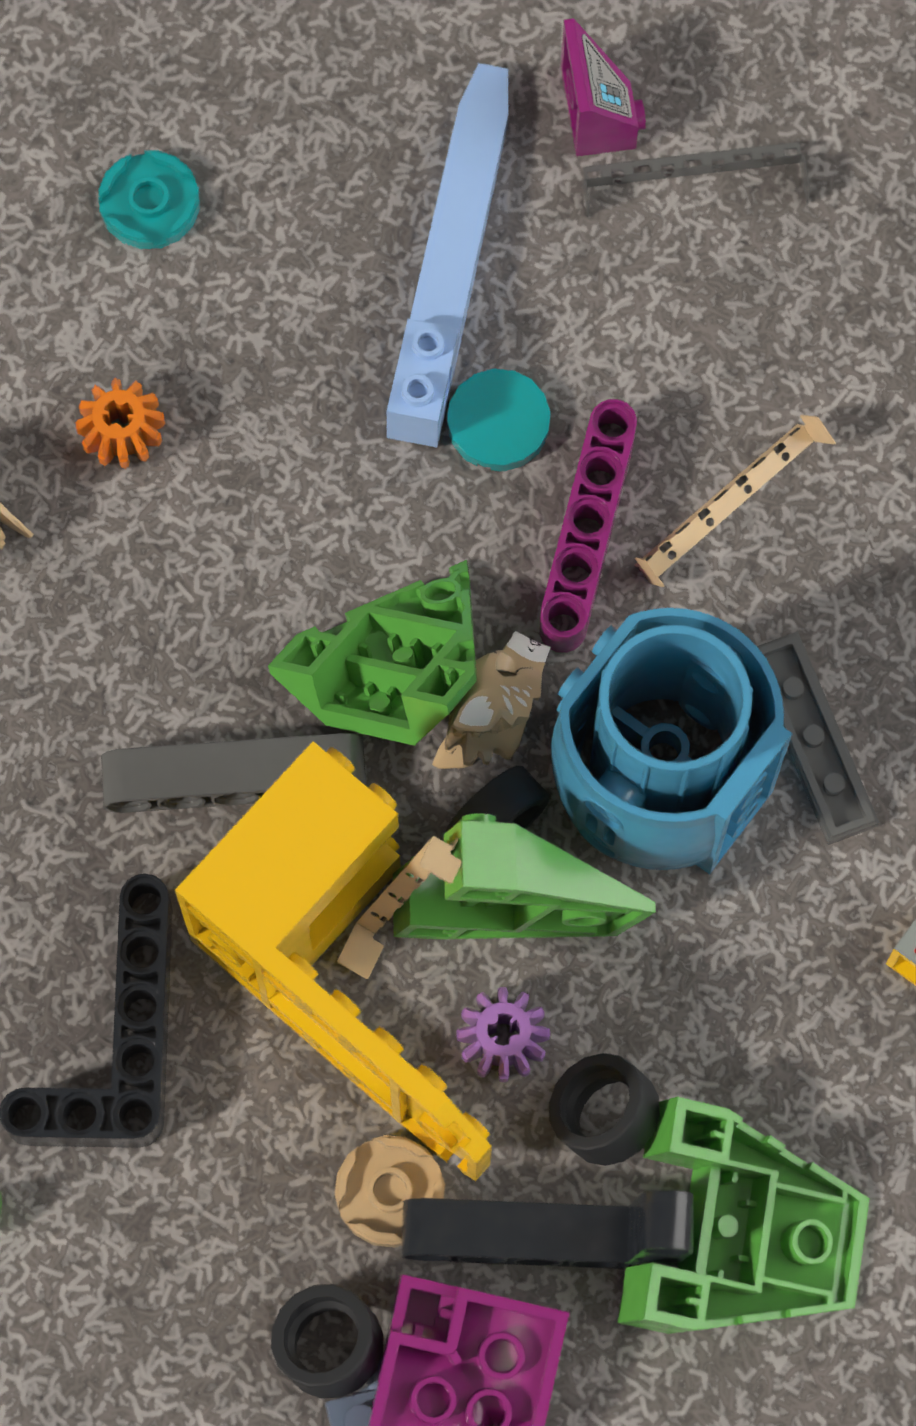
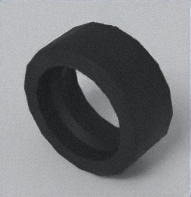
M516 765L499 774L476 792L452 818L447 826V831L459 823L464 816L470 814H491L496 816V822L517 824L527 829L547 806L549 794L524 766Z
M607 1053L584 1057L570 1066L555 1084L549 1101V1122L556 1137L586 1162L603 1166L624 1162L640 1152L653 1136L660 1117L659 1096L652 1082L622 1056ZM623 1082L629 1088V1101L624 1115L614 1127L603 1134L586 1137L580 1132V1116L586 1102L593 1093L605 1085Z
M335 1284L312 1285L295 1293L280 1308L272 1326L271 1350L277 1367L302 1392L321 1399L342 1398L359 1390L375 1374L383 1356L384 1334L377 1316L352 1290ZM338 1310L348 1314L355 1321L358 1329V1341L352 1354L341 1366L328 1372H315L307 1369L300 1362L297 1354V1342L303 1328L314 1317L327 1311Z

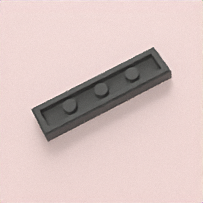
M798 631L757 646L770 664L779 684L784 710L783 727L792 733L787 749L827 844L831 845L878 827L879 820Z

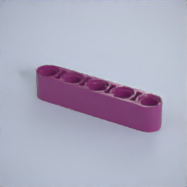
M608 399L600 402L594 407L590 415L541 607L539 634L542 642L546 646L551 647L550 649L555 652L567 653L575 650L582 644L587 633L636 433L637 417L634 409L628 403L619 399ZM612 423L621 426L625 433L618 437H608L599 428ZM594 471H604L613 477V481L606 485H597L592 483L587 476ZM584 518H591L596 520L602 528L594 533H584L575 527V523ZM579 566L589 573V577L581 582H572L567 580L562 572L568 567ZM560 614L568 615L577 622V626L569 631H559L549 621L554 616Z

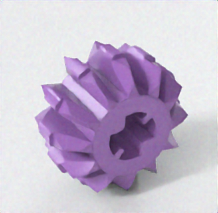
M506 987L498 989V1003L492 1004L489 997L484 992H481L476 998L481 1012L472 1008H464L461 1013V1018L470 1027H463L457 1030V1041L471 1043L462 1052V1059L467 1063L482 1056L477 1074L483 1078L489 1074L492 1065L499 1066V1081L507 1082L509 1079V1066L513 1064L522 1077L528 1076L530 1074V1067L524 1056L534 1061L542 1062L545 1058V1051L536 1043L547 1041L550 1038L549 1028L534 1026L544 1018L545 1012L543 1008L536 1007L524 1012L529 1001V995L525 992H521L517 996L514 1004L508 1003V990ZM498 1024L510 1025L509 1033L515 1030L518 1033L517 1035L510 1036L509 1045H498L497 1036L490 1039L488 1034L496 1033Z

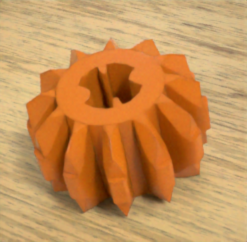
M115 377L111 383L112 391L105 392L103 388L94 385L92 393L95 401L81 400L79 410L80 414L84 417L78 419L75 425L77 434L85 437L82 441V446L86 453L98 452L99 463L103 464L104 467L112 461L114 456H118L120 466L127 469L130 464L129 455L135 453L138 459L146 462L149 458L146 446L160 447L162 436L158 429L164 427L165 417L163 412L156 410L159 403L155 394L143 395L142 385L137 380L127 390H123L121 381ZM119 418L124 424L129 422V425L122 428L118 423L112 424V422Z

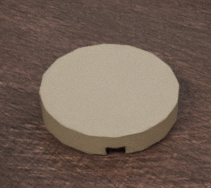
M383 1135L363 1143L346 1156L337 1173L335 1199L341 1219L354 1235L372 1245L398 1247L402 1246L403 1201L412 1198L444 1199L445 1182L439 1165L424 1146L407 1137Z

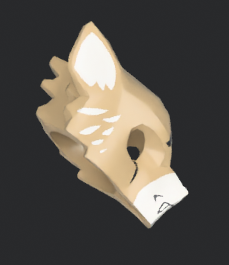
M515 631L503 650H497L476 659L477 682L450 712L446 738L441 743L432 765L438 769L465 768L472 766L478 757L482 760L483 764L489 765L493 753L500 755L505 760L511 759L519 748L527 720L530 716L533 700L538 701L541 697L542 671L551 647L538 643Z

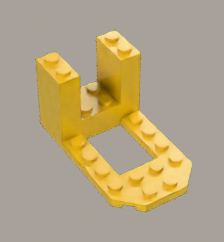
M313 741L175 889L190 940L436 1156L445 1162L453 1154L461 1158L462 1161L457 1167L462 1173L476 1181L491 1163L492 1146L486 1140L490 1136L488 1130L467 1112L462 1114L444 1093L447 1085L436 1073L424 1064H421L416 1070L400 1056L404 1050L403 1046L390 1033L380 1026L372 1032L356 1017L361 1013V1010L345 994L335 989L330 995L314 981L318 973L312 965L390 881L393 873L401 868L400 855L396 852L400 847L391 837L399 828L398 813L394 810L397 806L396 801L379 785L372 783L367 787L352 774L355 770L353 764L337 749L330 747L327 751H324Z

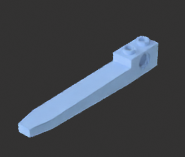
M478 63L458 106L411 316L407 320L386 411L387 438L438 448L508 126V68Z

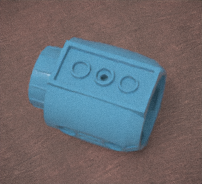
M658 608L641 611L629 615L618 630L612 625L609 626L592 649V653L596 655L593 662L585 672L576 668L564 682L558 693L563 699L557 708L559 715L551 741L552 769L556 788L563 807L572 823L583 838L603 854L628 865L652 870H673L697 865L710 875L773 793L792 733L783 727L784 710L780 687L770 664L759 648L741 631L727 622L703 612L682 608ZM667 699L678 701L681 708L693 720L708 729H717L723 745L703 758L692 760L688 757L689 740L681 728L673 724L660 723L649 729L625 710L649 700ZM594 728L589 770L593 773L592 776L583 764L580 755L588 735ZM625 739H627V740H628L629 742H631L633 745H635L636 747H638L640 750H639V751L636 750V749H635L634 747H632ZM667 743L676 749L678 757L670 762L657 760L651 755L649 749L656 744Z

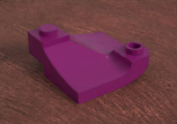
M401 1274L389 1322L368 1426H545L569 1312Z

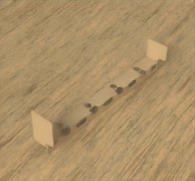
M800 415L805 425L797 424L642 559L635 558L637 561L635 566L639 567L648 582L652 585L664 587V584L659 579V576L813 441L836 444L821 420L817 416ZM796 428H800V429L797 430L792 436L789 435V434H791ZM779 443H784L786 447L776 454L773 449ZM784 452H787L789 454V459L787 461H784L782 459V454ZM763 457H766V458H765L762 462H760L754 469L751 468V467H753L759 460H761ZM746 475L748 480L739 487L736 481L741 476ZM746 485H750L752 488L749 494L744 492ZM725 490H728V491H727L724 495H722L717 501H713V500L716 499L721 493H723ZM708 508L710 513L701 520L698 514L703 509ZM708 518L714 520V524L710 527L706 524ZM687 523H690V524H689L687 527H685L679 534H675V533L678 532L684 525H686ZM670 541L672 546L662 553L659 547L665 542ZM670 551H674L676 554L673 560L668 558Z
M432 836L358 919L337 960L338 964L365 979L369 978L384 947L383 944L373 939L374 934L378 932L379 928H382L386 921L390 920L396 909H399L404 901L406 902L412 892L427 879L430 873L448 883L453 882L462 864L460 859L451 855L458 837L449 845ZM406 873H411L414 877H409ZM388 893H393L396 897H392ZM371 912H375L379 916H374Z

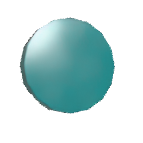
M158 150L144 151L145 154H138L133 157L129 154L118 159L105 172L98 189L100 215L108 231L122 243L139 249L163 248L179 241L194 226L200 211L199 187L191 169L176 156Z
M494 368L476 373L458 386L449 402L447 429L453 447L467 462L477 467L479 464L483 467L491 468L492 471L504 472L524 466L540 453L549 435L551 411L545 394L532 379L514 370Z

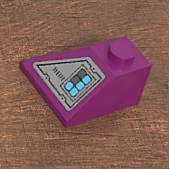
M574 18L565 19L563 21L561 72L576 157L636 149L638 130L646 129L642 99H633L630 80Z

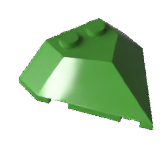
M467 560L449 567L450 576L447 578L437 579L426 585L419 580L346 612L347 622L320 632L314 626L296 634L268 665L270 674L326 726L415 746L454 709L477 682L470 575Z

